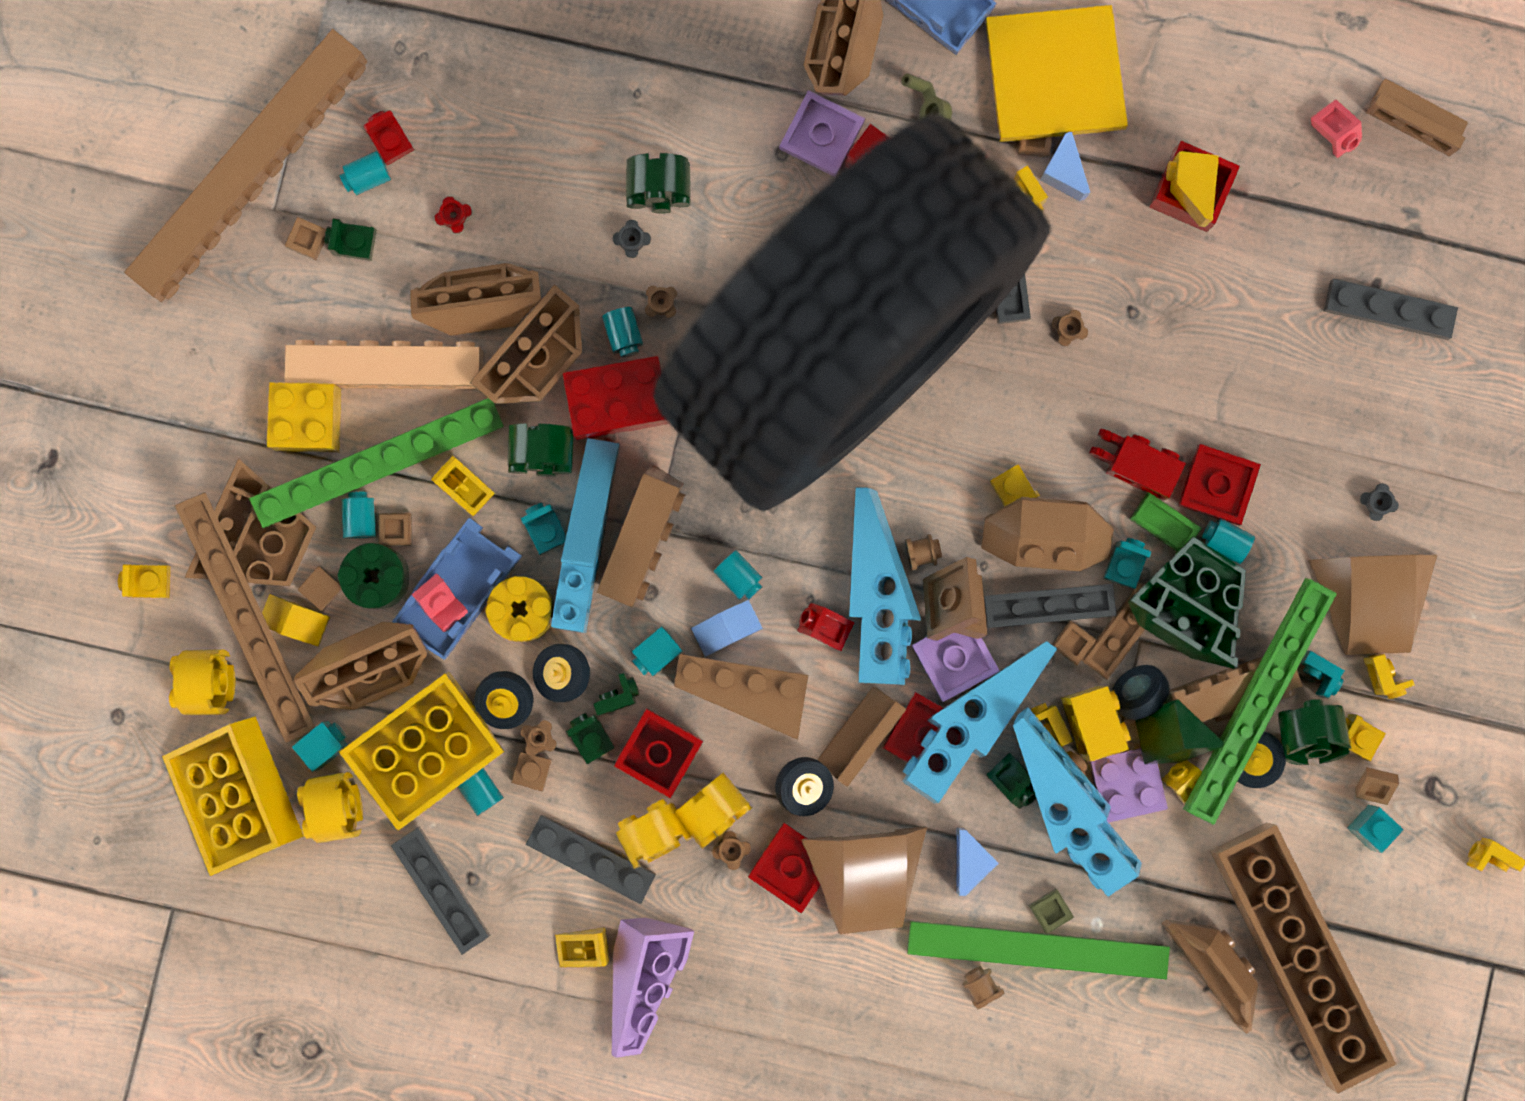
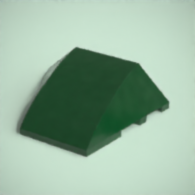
M1192 537L1128 601V604L1140 627L1191 659L1232 669L1237 668L1238 658L1235 657L1236 641L1240 638L1241 630L1238 629L1239 610L1243 608L1246 570L1197 538Z

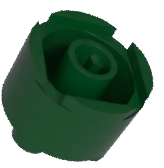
M649 153L638 154L628 158L626 166L627 207L631 209L652 207V212L656 214L670 213L671 207H689L691 187L690 162L688 163V158L671 153H660V158L649 159Z
M528 423L510 425L508 433V473L527 474V471H536V476L545 477L555 476V473L571 474L573 467V429L564 425L538 423V426L528 427Z
M367 543L352 549L343 559L337 575L344 595L352 603L369 609H385L394 606L405 596L409 586V568L402 555L392 548L376 543ZM372 570L380 571L377 575L380 579L378 583L369 582Z
M1313 699L1304 702L1303 708L1285 710L1277 714L1283 750L1288 763L1309 765L1308 759L1318 758L1319 764L1339 760L1350 753L1351 741L1343 706L1324 705L1323 700Z

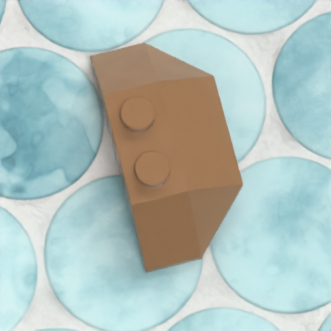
M881 0L820 1L817 6L803 65L814 85L816 93L819 95L846 96L869 77L884 16Z
M509 263L443 272L427 281L420 288L416 287L410 291L412 319L450 336L514 327L541 300L539 273L533 270L528 271L523 267Z
M554 284L470 383L494 404L540 402L563 376V373L582 354L579 305Z
M1021 497L1004 506L996 513L985 517L981 549L1016 567L1082 571L1109 559L1114 528L1088 502Z
M380 622L324 647L294 676L293 681L309 706L323 705L331 708L355 710L412 685L428 651L413 624Z
M1168 919L1163 921L1161 924L1237 1027L1244 1033H1249L1252 1030L1258 983L1252 976L1256 971L1244 956L1239 958L1232 948L1236 944L1225 930L1220 932L1212 926Z

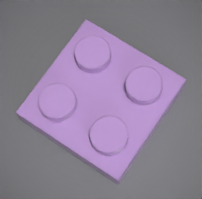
M808 90L779 149L832 176H836L862 128L865 118Z
M953 633L938 641L925 637L911 645L942 702L999 672L982 638L975 639Z
M1141 748L1119 752L1092 762L1089 761L1094 786L1111 806L1107 818L1108 823L1168 809L1158 764L1144 765Z

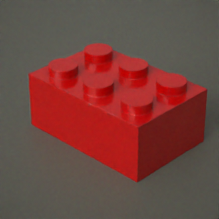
M652 356L563 373L575 439L579 441L669 424L661 415L653 398L656 382L662 372L659 357Z

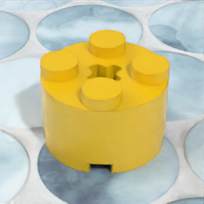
M514 576L500 582L490 593L486 606V615L493 630L501 637L515 642H529L542 637L551 627L554 601L549 590L541 583L531 578ZM526 602L525 610L528 612L527 615H518L516 617L517 610L514 606L516 603L523 604Z
M225 649L183 650L179 656H172L169 665L170 672L173 675V689L169 693L171 708H178L183 715H225L228 713L229 708H225L227 701H233L236 684L234 665H227L225 658L231 657L229 652Z
M350 772L309 778L305 786L298 787V802L304 808L305 819L302 822V831L306 839L312 838L316 843L354 838L361 834L362 829L356 830L358 821H363L362 799L358 785H351L348 779L353 778Z
M723 772L674 813L696 843L703 849L733 825L736 821L733 815L738 820L751 810L752 806Z
M664 799L659 800L648 806L646 809L649 813L640 818L634 814L617 823L620 830L616 832V835L634 869L641 867L638 862L641 859L647 860L650 863L680 847L681 845L678 841L680 838L684 837L686 841L692 838L674 813L677 810L674 803L667 804Z

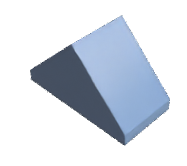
M1068 132L1064 135L1040 180L1070 197L1082 201L1090 194V189L1073 134Z
M749 600L714 615L691 629L706 657L763 628Z
M956 828V893L959 896H966L998 862L967 830Z

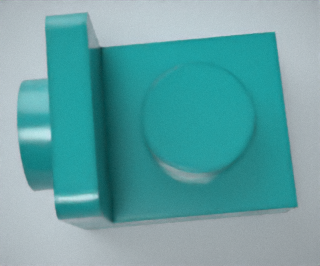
M541 502L525 510L527 515L522 517L521 521L525 525L539 555L565 543V531L550 504L544 506Z
M1127 537L1126 542L1122 540L1116 542L1103 578L1125 587L1136 589L1147 558H1150L1152 551L1144 549L1145 543Z
M1306 651L1300 664L1305 666L1303 672L1317 680L1324 677L1315 694L1321 698H1329L1331 695H1336L1343 684L1344 679L1341 676L1345 670L1312 651Z

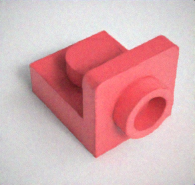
M1336 99L1311 117V126L1332 144L1333 154L1337 158L1346 152L1353 151L1362 140V122Z
M437 573L412 594L424 613L443 632L449 630L456 621H459L468 613L466 607L454 596L445 581Z

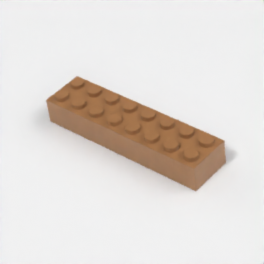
M1266 822L1210 850L1326 1086L1338 1094L1396 1065L1277 825Z

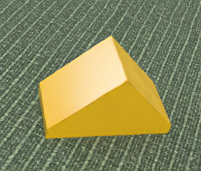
M452 456L431 478L437 486L472 516L495 494L455 456Z
M269 594L262 611L270 630L317 647L321 643L330 620L328 615L273 594Z
M605 927L555 935L559 967L607 966L610 956Z

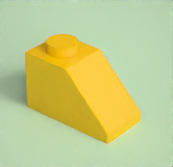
M1179 151L1173 161L1168 162L1166 180L1171 181L1170 192L1199 226L1206 227L1213 220L1219 155Z

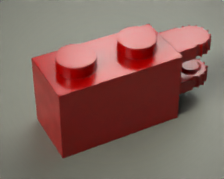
M1100 428L1097 436L1106 442L1118 446L1114 455L1100 447L1094 446L1089 451V454L1110 464L1106 474L1146 493L1149 492L1163 501L1169 499L1186 464L1178 460L1180 455L1166 448H1162L1159 451L1149 446L1151 442L1140 435L1133 434L1132 437L1128 435L1122 437Z

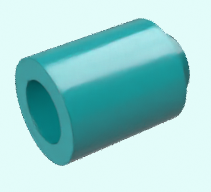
M378 150L342 166L344 173L339 175L346 191L350 192L353 190L356 196L391 180Z
M622 307L603 314L602 320L613 354L620 353L621 358L639 353L638 347L643 345L633 308Z
M349 492L348 498L341 499L343 538L365 539L376 537L374 498H368L367 492Z
M1219 518L1216 522L1210 521L1202 535V538L1206 539L1205 544L1238 564L1244 561L1255 540L1254 535L1222 518Z
M737 550L732 552L713 571L739 600L744 596L750 600L763 587L759 583L763 577Z
M484 767L457 787L476 816H479L504 798Z

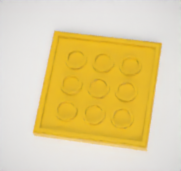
M1112 5L986 17V33L1000 142L1064 136L1068 132L1077 135L1127 129L1128 122Z

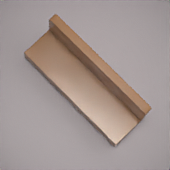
M1384 79L1381 82L1365 112L1449 157L1461 148L1466 137L1462 136L1468 125L1466 120L1388 79Z
M872 687L817 760L829 769L832 776L848 787L905 712L906 708L892 700L877 687Z

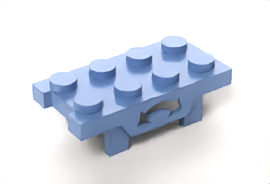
M886 0L955 55L959 53L996 6V2L993 0Z
M471 518L467 519L456 536L441 551L412 592L413 594L437 573L445 581L454 596L466 607L468 613L459 621H456L449 630L443 632L424 613L411 594L392 621L393 623L413 624L426 648L443 660L448 658L487 605L492 590L507 578L522 557L511 547L507 546L504 551L480 533L483 527Z

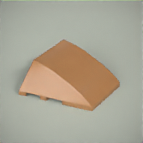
M238 458L214 511L248 583L290 586L316 530V526L301 513H298L262 528L249 498L272 488ZM195 552L185 578L209 579Z
M1437 555L1359 556L1308 560L1311 569L1315 572L1318 583L1337 593L1329 611L1331 613V621L1345 655L1411 653Z
M927 827L895 829V832L837 838L827 836L801 839L839 934L903 927Z

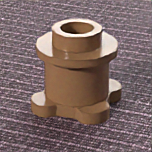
M927 534V538L911 541V538L905 540L911 571L917 570V566L930 563L936 566L937 559L942 558L939 540H932L931 534Z
M981 966L965 974L966 981L962 984L964 988H968L974 998L972 1003L977 1009L985 1007L1005 994L1000 986H996L990 976L992 973L991 969L983 970Z

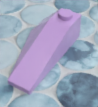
M650 918L624 919L620 921L613 955L612 1055L615 1058L641 1054L658 1020V1016L655 1013L663 997L669 998L673 990L669 985L676 971H682L687 962L694 935L692 929Z

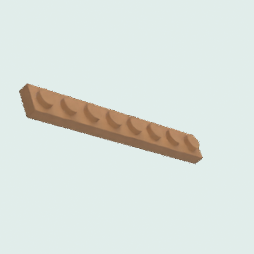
M206 492L174 505L285 743L309 733L315 728L313 721Z

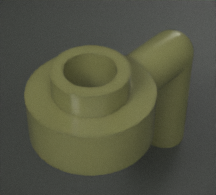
M908 73L902 77L903 86L923 94L925 102L920 109L919 118L929 114H940L951 120L952 108L950 103L936 96L931 82Z

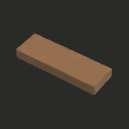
M1140 583L1137 584L1136 589L1131 591L1117 610L1116 616L1111 618L1096 638L1095 643L1081 660L1106 680L1109 679L1145 630L1138 625L1128 604V601L1143 587Z

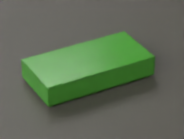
M1149 492L1145 494L1129 518L1133 523L1176 552L1190 538H1196L1202 529Z

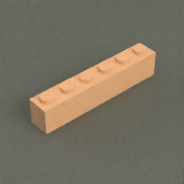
M296 340L295 345H285V383L335 384L339 388L478 390L470 382L483 368L484 352L480 347H475L474 342L459 341L456 342V347L443 346V342L425 341L424 346H411L409 341H392V346H379L378 341L363 340L360 341L359 346H347V341L329 340L327 345H315V341Z

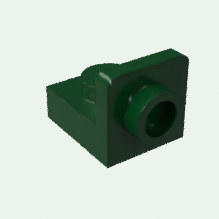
M333 218L332 226H328L325 232V245L328 246V250L334 256L372 261L377 230L374 227L343 223L340 219Z
M625 672L618 674L624 693L618 694L617 689L600 694V701L593 703L597 716L636 704L634 697L640 694L634 677L628 678Z
M585 712L569 722L572 728L567 730L566 733L573 740L586 764L591 763L615 748L596 714L588 717Z
M1011 753L1007 754L986 774L1004 796L1019 809L1032 804L1037 799L1028 771Z

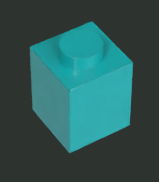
M661 626L632 651L636 656L632 662L644 676L648 672L655 676L684 651Z
M324 721L293 745L292 748L308 768L315 772L327 765L340 754L339 751L348 745L344 740L347 738V735L337 723L334 722L331 725L329 721Z
M1368 805L1347 827L1368 849L1378 853H1383L1404 830L1382 808Z

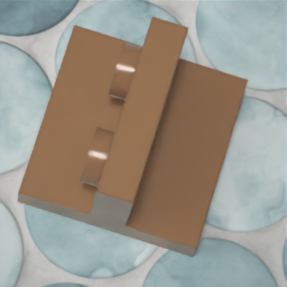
M965 557L923 578L928 639L938 641L953 633L975 639L987 636L982 576L977 574L976 559Z

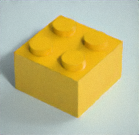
M269 382L267 447L274 451L339 453L342 389L335 384Z
M1095 686L1061 697L1079 756L1083 760L1092 762L1129 750L1126 742L1130 741V735L1125 722H1119L1116 710L1120 709V705L1114 690L1109 691L1108 686Z

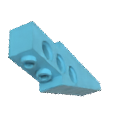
M587 438L561 557L562 565L551 623L552 628L581 633L587 632L617 464L619 443Z
M856 487L849 617L862 618L859 683L905 685V678H909L910 660L906 659L907 646H910L912 640V630L908 626V620L921 621V617L878 492L870 488ZM892 578L895 581V590L890 595H887L884 591V585L888 579ZM890 610L894 615V621L887 628L884 626L882 619L885 612ZM889 643L892 647V655L889 659L885 660L881 655V648L884 644Z
M1047 641L931 716L927 721L938 729L937 731L930 729L920 744L925 749L918 758L912 756L902 771L906 774L902 782L933 804L939 803L971 754L974 753L980 758L988 754L1057 648ZM967 701L975 702L978 705L979 714L976 718H970L966 715L964 706ZM949 728H955L961 733V741L958 745H952L948 742L946 733ZM932 754L940 756L943 760V768L940 772H934L929 768L928 759Z
M1028 707L1017 715L1013 727L1053 850L1057 854L1067 847L1070 858L1077 865L1081 864L1087 871L1093 886L1099 890L1102 889L1109 897L1139 877L1142 862L1108 823L1107 818L1111 808L1109 803ZM1061 803L1065 805L1068 810L1059 811L1054 807L1053 804ZM1074 829H1084L1088 835H1078ZM1095 854H1105L1106 856H1108L1109 859L1100 860L1095 856Z

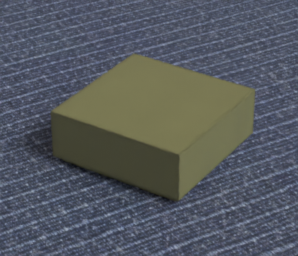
M1056 888L1028 905L1046 934L1074 918Z

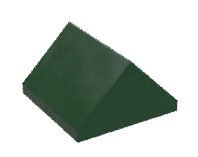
M1178 699L1162 705L1160 709L1146 718L1135 720L1144 765L1180 763L1218 749L1224 743Z

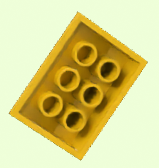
M447 672L347 745L339 753L397 831H399L504 753V750L483 718L476 711L467 694L452 674Z
M256 716L231 723L162 756L210 876L304 837Z

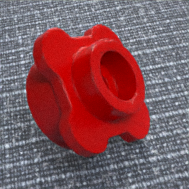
M452 196L445 197L439 213L435 215V222L439 226L445 225L451 228L453 233H461L464 230L463 224L466 218L472 215V209L468 204L462 205ZM455 212L456 217L452 218L450 214Z

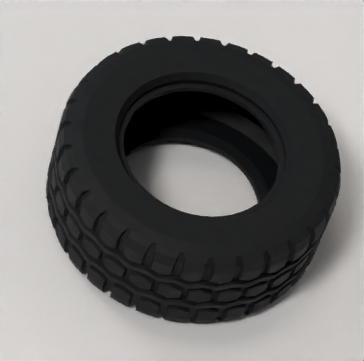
M929 114L919 118L878 142L834 176L785 220L743 263L698 316L671 354L655 385L653 392L655 403L665 420L692 448L694 447L695 451L712 468L717 470V474L725 482L730 483V487L746 504L760 511H767L790 499L819 479L900 408L969 339L1012 291L1043 248L1052 227L1044 211L1010 179V176L992 158L987 157L985 151L978 144H974L972 138L956 122L940 114Z

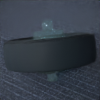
M1140 665L1125 672L1112 688V691L1114 690L1120 705V709L1117 711L1125 718L1131 720L1143 719L1155 713L1162 707L1169 695L1170 686L1165 675L1152 665Z

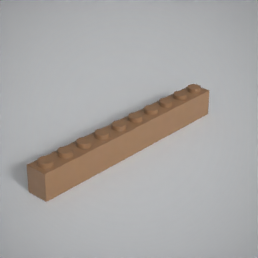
M332 28L124 273L160 302L174 296L180 287L178 283L186 274L190 275L198 268L200 264L199 259L207 250H212L221 240L220 234L228 225L232 226L239 220L243 207L249 201H254L261 194L262 185L266 180L280 172L284 159L290 152L295 153L304 142L303 137L307 132L321 124L325 117L324 113L330 105L337 104L345 94L344 89L348 84L362 76L366 69L365 65L368 62L363 53Z

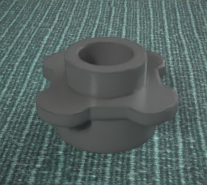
M628 220L620 232H616L613 235V242L625 250L627 257L635 258L643 246L650 244L651 236L649 233L642 231L637 221ZM630 236L635 237L633 242L629 241Z
M1384 483L1378 484L1375 490L1370 493L1365 492L1360 497L1361 504L1366 505L1370 512L1369 517L1373 521H1380L1383 515L1395 512L1399 507L1398 501L1395 500L1393 493L1389 491V486ZM1378 499L1382 501L1381 505L1377 504Z

